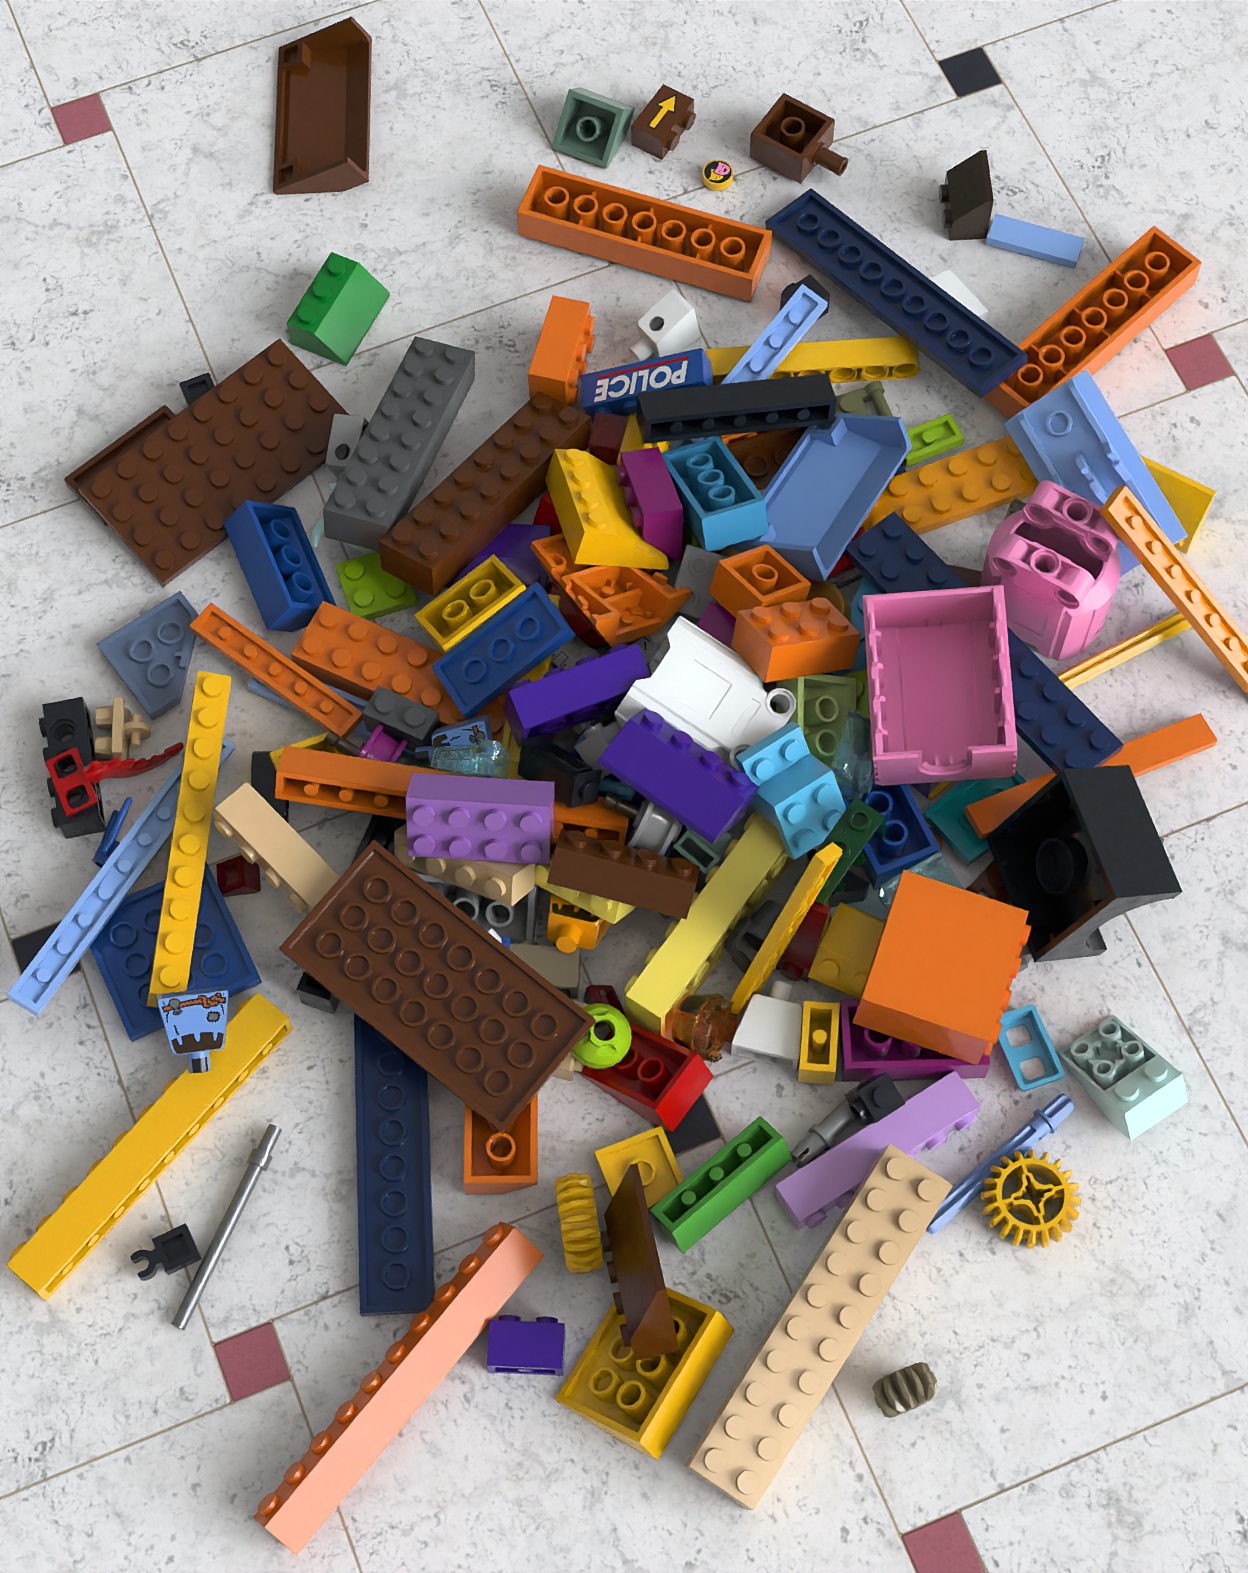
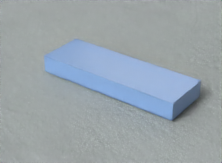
M995 214L986 244L1075 269L1085 238Z

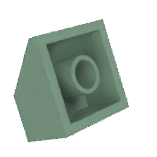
M581 87L569 89L552 148L607 169L627 136L635 107Z

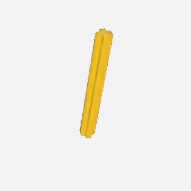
M1178 611L1056 674V676L1071 690L1192 626Z

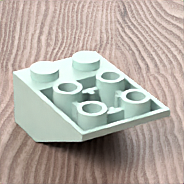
M1115 1015L1110 1016L1057 1052L1058 1057L1108 1121L1130 1141L1188 1102L1182 1073Z

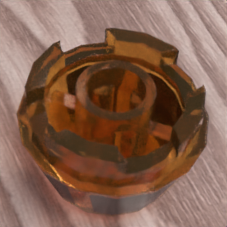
M700 994L685 997L679 1004L673 1018L672 1040L698 1053L703 1061L718 1062L723 1058L719 1052L725 1041L732 1043L736 1031L737 1014L731 1013V1006L734 1003L725 1000L721 994Z

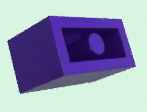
M501 1315L498 1320H489L486 1365L488 1372L563 1376L566 1338L565 1323H558L557 1318L546 1316L537 1317L536 1322L521 1321V1317L515 1315Z

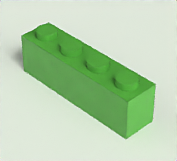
M759 1116L650 1209L660 1231L684 1254L793 1160L783 1136Z

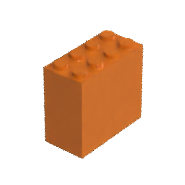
M903 870L852 1023L978 1065L983 1054L990 1055L993 1044H996L1002 1028V1023L999 1022L1003 1011H1006L1012 994V990L1009 989L1013 978L1015 979L1022 960L1019 956L1022 947L1026 945L1031 926L1026 924L1029 911Z

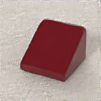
M239 855L216 864L217 885L223 897L254 894L261 891L260 867L256 862L251 864L243 855Z

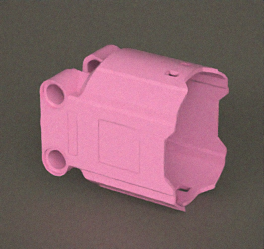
M1043 480L1038 484L1025 507L1016 513H1012L994 531L989 542L980 587L1003 585L1007 626L1021 640L1035 646L1044 657L1062 661L1082 654L1099 635L1104 626L1122 570L1117 544L1121 538L1099 512L1102 508L1101 506L1052 481ZM1037 568H1044L1049 572H1041Z

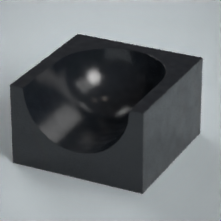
M1129 765L1063 769L985 837L1012 906L1029 911L1026 924L1031 926V930L1026 943L1034 963L1099 956L1107 950L1099 930L1101 925L1135 908L1162 900L1174 899L1182 893L1180 884Z

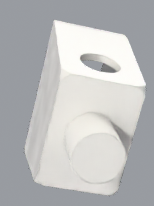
M674 288L671 289L638 321L637 329L640 340L629 348V352L637 362H641L651 354L658 358L679 353L701 337L694 308Z
M774 981L771 984L768 997L759 994L752 996L733 1038L732 1056L797 1071L800 1056L802 1006L789 1002L792 992L791 985L781 981Z

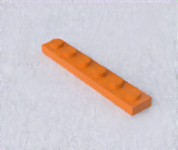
M210 603L189 625L193 634L327 732L333 730L340 737L346 739L364 720L362 711L213 603Z

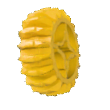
M1029 1149L1026 1159H1024L1020 1151H1014V1163L1006 1156L1001 1157L1000 1161L1005 1168L992 1165L990 1171L996 1175L995 1178L985 1177L983 1181L984 1187L988 1190L981 1193L980 1199L989 1204L983 1207L982 1212L984 1215H995L990 1220L989 1226L990 1228H996L999 1225L1003 1227L999 1234L1000 1239L1006 1238L1008 1233L1014 1235L1012 1240L1013 1246H1018L1021 1238L1026 1239L1027 1249H1033L1036 1239H1038L1042 1248H1046L1049 1245V1237L1055 1242L1061 1241L1063 1237L1061 1231L1069 1233L1073 1228L1069 1220H1077L1079 1217V1212L1074 1207L1081 1204V1198L1072 1195L1078 1191L1079 1185L1075 1182L1067 1183L1073 1174L1072 1170H1065L1061 1173L1059 1171L1062 1165L1061 1159L1055 1160L1053 1165L1048 1163V1152H1044L1040 1159H1036L1035 1151ZM1032 1174L1044 1178L1050 1184L1043 1185L1038 1183ZM1017 1175L1019 1180L1017 1183L1018 1192L1011 1194L1008 1199L1003 1200L1002 1185L1008 1179ZM1026 1193H1029L1031 1198L1038 1199L1035 1205L1029 1199L1024 1200ZM1058 1198V1215L1053 1220L1044 1223V1206L1050 1204L1052 1199ZM1011 1214H1023L1029 1224L1018 1221Z
M577 1172L557 1177L555 1190L566 1267L570 1273L580 1272L581 1274L601 1269L603 1255L591 1177L587 1173L577 1174Z

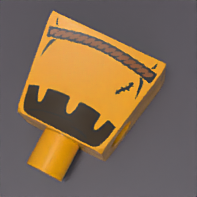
M552 893L546 938L556 942L557 948L563 953H573L577 947L587 950L595 949L612 923Z

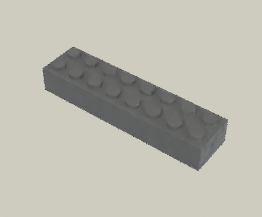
M417 336L414 337L323 508L324 537L380 552L378 541L407 515L475 380V351Z

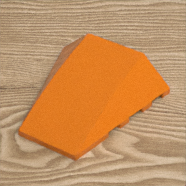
M563 533L531 542V550L554 584L586 623L611 647L659 632L690 598L692 593L691 590L684 586L677 590L668 585V578L658 572L652 576L640 568L574 564Z

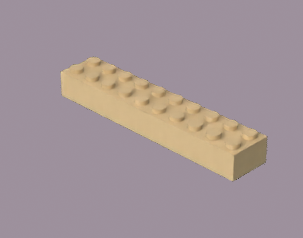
M888 1144L880 1151L684 1465L685 1468L745 1509L754 1511L953 1186L951 1183L892 1144Z

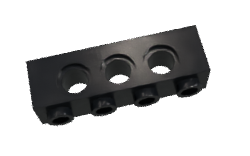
M83 697L42 704L44 717L39 718V726L42 737H47L48 747L43 748L44 761L74 747H77L84 766L92 761H97L90 711ZM73 735L70 740L61 742L63 737ZM72 755L55 763V769L59 778H64L76 772L77 767L70 772H65L68 766L76 765ZM47 778L50 797H55L56 808H51L53 825L55 829H61L66 839L104 832L106 830L100 781L96 784L92 783L99 802L67 817L52 778ZM84 785L67 793L70 807L75 809L89 801V795ZM75 795H82L79 800L75 802H69L71 797Z

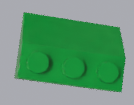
M331 252L287 321L291 344L347 366L390 297V292L360 263Z

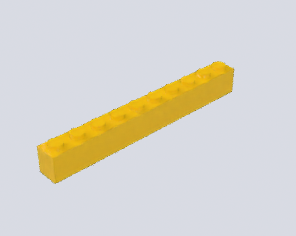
M197 671L147 1006L158 1008L156 994L187 991L232 676Z
M257 992L251 999H245L238 1006L235 1013L236 1016L226 1025L225 1047L209 1051L211 1070L202 1073H189L187 1063V1069L179 1078L174 1077L166 1084L162 1091L163 1095L154 1105L149 1104L141 1111L137 1119L138 1122L129 1132L125 1131L117 1137L110 1153L104 1159H98L92 1164L87 1172V1178L78 1187H72L64 1195L62 1205L53 1215L48 1214L39 1222L36 1227L37 1232L27 1243L19 1244L10 1255V1261L6 1266L45 1301L51 1297L294 1029L290 1018L260 993Z

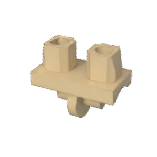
M113 697L112 706L96 708V725L98 729H112V736L95 738V753L99 759H112L114 757H120L121 761L129 759V739L131 740L132 748H140L141 740L151 736V727L141 722L140 714H132L130 722V711L124 707V697Z

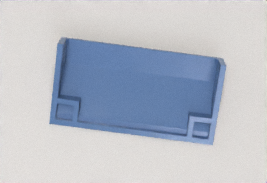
M835 413L833 424L808 426L762 493L765 499L769 533L758 536L750 541L732 544L730 547L743 553L768 544L804 578L825 581L845 551L846 546L851 542L912 448L902 418Z

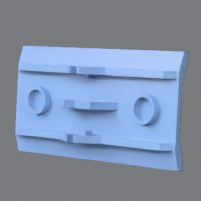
M1087 369L1070 378L1004 423L1039 483L1043 480L1052 481L1101 507L1116 487L1126 485L1173 545L1188 537L1181 522ZM1122 539L1117 544L1122 569L1120 578L1141 565Z

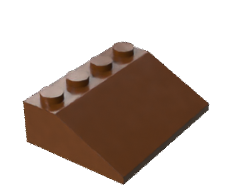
M638 1163L630 1164L604 1214L607 1230L600 1231L604 1252H612L613 1260L606 1263L611 1284L618 1283L620 1292L613 1293L617 1315L625 1314L626 1324L619 1325L624 1348L632 1346L634 1358L637 1361L680 1351Z

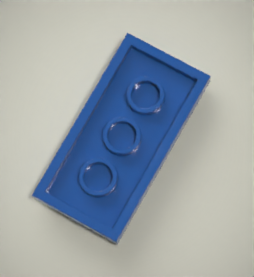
M535 582L431 665L462 715L470 719L573 638L575 633L543 587L538 582Z

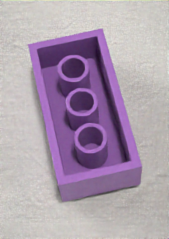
M412 773L406 794L408 856L550 865L554 844V782Z

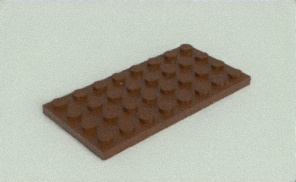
M279 338L79 488V492L157 581L165 587L229 537L223 523L245 500L273 504L325 464L334 414H349Z
M375 840L367 846L279 947V950L502 1135L596 1023V1020Z

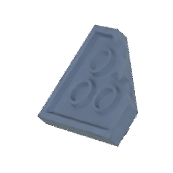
M178 591L97 643L100 652L152 721L181 702L196 635L191 632L189 625L199 615L181 591Z

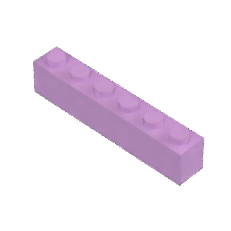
M954 1070L907 1100L905 1105L879 1122L868 1125L777 1183L773 1195L797 1230L802 1229L806 1225L809 1229L816 1227L827 1218L826 1212L836 1206L839 1209L845 1208L880 1151L888 1144H892L917 1160L916 1154L926 1148L929 1151L937 1149L947 1141L946 1135L955 1129L962 1132L972 1126L977 1121L975 1116H977L981 1105L958 1073Z

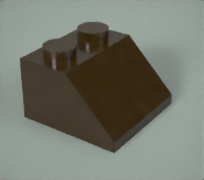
M980 150L946 171L945 183L939 186L940 203H945L946 208L942 212L943 228H948L950 241L987 238L994 202L987 150Z

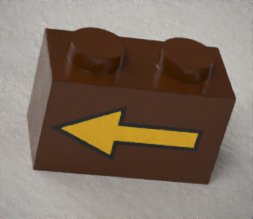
M663 84L631 125L632 145L663 160L669 151H673L677 147L682 133L693 126L696 118L694 99Z

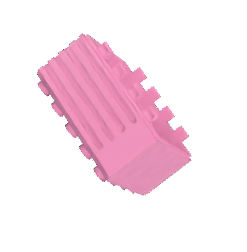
M996 585L862 595L875 784L884 786L1004 778L1016 775L1017 740L1004 586Z

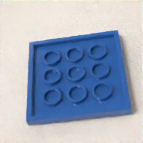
M206 861L187 990L225 986L228 990V998L262 983ZM165 880L126 897L90 945L92 954L131 1042L164 1028L159 1009L147 1006Z

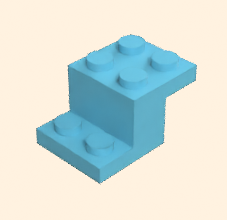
M791 721L735 757L740 771L748 775L751 781L760 787L752 800L755 810L778 829L786 853L793 860H796L824 842L846 811L832 769L810 754L801 727L794 721Z

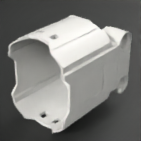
M679 616L649 664L651 678L639 679L634 682L608 725L617 722L622 729L631 717L642 709L647 708L660 714L664 721L679 731L686 732L692 737L694 742L707 751L718 754L723 762L736 771H740L735 757L785 726L795 711L796 699L789 690L784 688H776L770 693L764 691L763 680L738 653L682 616ZM770 702L779 703L784 713L778 714L774 712Z

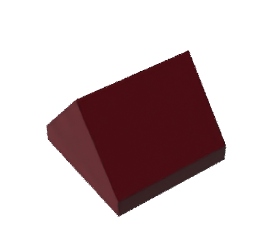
M589 985L586 988L583 997L586 1004L603 1003L611 1005L626 1016L612 985ZM603 1021L595 1024L597 1029L608 1025L607 1022Z

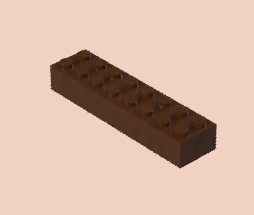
M538 391L378 541L381 569L435 597L547 488L545 477L555 449H578L585 451L591 446V416Z

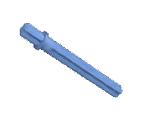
M1062 1093L1042 1110L1036 1109L1033 1112L1034 1117L947 1194L926 1231L930 1234L937 1233L986 1189L983 1183L985 1177L995 1178L996 1176L990 1171L991 1166L995 1165L1003 1169L1005 1168L1000 1161L1001 1157L1006 1156L1014 1163V1151H1020L1023 1156L1048 1133L1054 1134L1057 1131L1056 1126L1073 1112L1074 1103Z

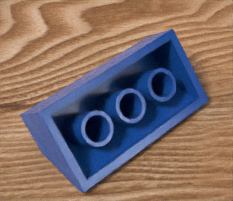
M245 500L223 523L267 630L284 632L300 630L308 626L322 601L337 606L295 507Z

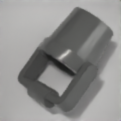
M766 900L751 918L748 916L743 917L724 943V949L732 957V962L744 974L747 972L752 961L736 945L742 939L753 950L759 951L784 906L775 901Z

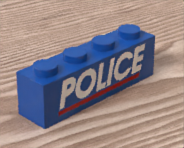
M698 348L581 375L582 408L587 415L591 416L593 424L606 423L612 419L630 416V414L635 415L637 393L713 385L712 364L703 348Z

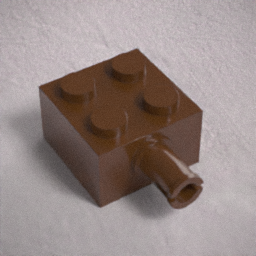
M785 93L780 96L750 136V158L799 184L803 182L814 166L817 165L828 169L840 177L846 170L849 160L829 150L833 143L835 119Z

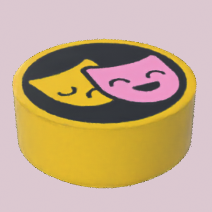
M712 160L704 166L703 183L710 190L722 191L732 184L733 169L728 162Z

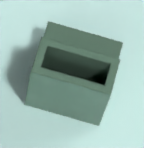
M683 824L678 838L675 842L671 843L676 850L693 864L699 865L700 870L707 874L719 861V851L733 836L730 831H727L714 844H711Z

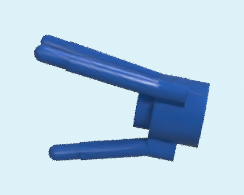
M131 797L125 799L120 811L114 810L112 812L100 846L92 859V862L100 868L103 867L120 844V842L116 841V838L132 803Z

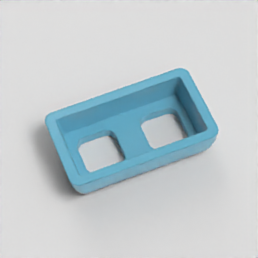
M1027 1005L1002 1014L999 1022L1002 1023V1028L998 1041L1019 1089L1025 1092L1063 1078L1065 1075L1064 1069L1034 1005ZM1018 1026H1025L1032 1041L1017 1048L1012 1047L1006 1036V1031ZM1037 1057L1041 1060L1046 1074L1028 1080L1023 1075L1020 1063Z

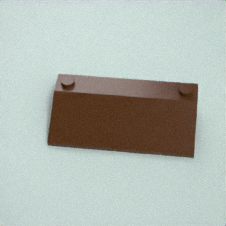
M352 16L279 47L273 192L276 195L344 192L369 182L372 37Z

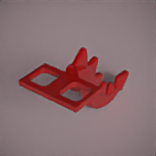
M179 742L165 749L163 754L153 755L148 760L140 758L135 761L134 758H129L121 761L120 757H114L109 761H92L86 766L83 764L77 747H74L45 761L65 814L67 817H70L99 802L92 783L96 784L106 778H129L150 771L173 756L179 755L184 745L182 742ZM72 755L77 765L76 772L64 778H59L55 769V763ZM84 785L89 795V801L72 809L67 799V793Z

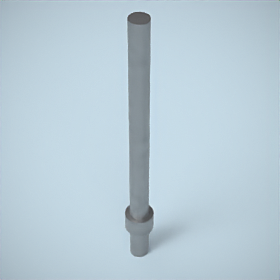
M269 1124L258 1148H253L247 1160L249 1166L171 1323L174 1327L185 1330L262 1171H267L273 1158L270 1154L282 1132V1129Z

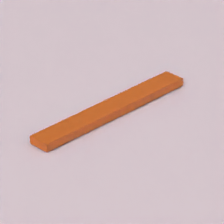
M1199 713L1124 743L1122 750L1101 767L1129 765L1134 778L1211 748L1216 745L1218 740L1202 714ZM1053 771L967 805L964 813L979 839L982 840L1057 774Z

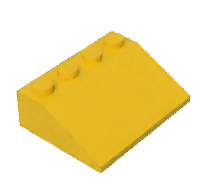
M555 449L545 482L574 564L668 570L669 562L666 554L645 542L639 527H633L631 506L626 507L623 486H618L615 468L586 451Z
M667 1287V1296L680 1351L635 1361L632 1346L624 1348L619 1325L626 1324L625 1314L617 1315L615 1302H613L554 1399L559 1404L626 1445L657 1461L735 1331L718 1310Z

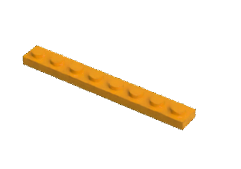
M1127 486L1116 487L1099 512L1248 696V638Z

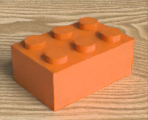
M552 296L528 371L530 399L540 391L569 406L577 404L579 397V387L577 384L579 379H581V375L586 374L587 361L585 358L587 353L592 354L595 345V335L592 334L595 317L590 316V303Z
M817 597L807 601L785 602L781 605L768 607L757 606L753 609L738 611L731 647L767 683L853 668L861 633L826 598Z

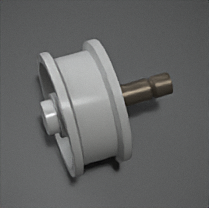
M608 792L602 804L633 819L625 842V846L638 850L649 849L657 855L663 856L669 844L676 841L683 826V823L646 797L640 806H636L622 798L618 799L617 796Z

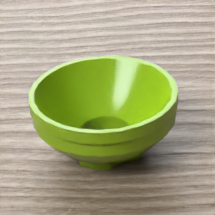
M595 1003L583 1007L582 1009L596 1020V1023L603 1021L610 1024L613 1029V1037L607 1041L598 1039L594 1034L593 1026L571 1052L572 1055L580 1063L590 1068L605 1069L614 1066L623 1059L629 1050L632 1039L629 1022L618 1009L611 1005Z

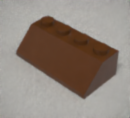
M561 829L547 883L687 919L700 866L692 864L683 858L672 859L657 855L649 849L638 850L623 846L614 840H600L589 837L580 831Z

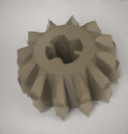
M923 1362L895 1371L877 1380L872 1387L878 1408H881L884 1417L889 1418L916 1409L934 1400L940 1393L933 1371L931 1372L928 1364Z

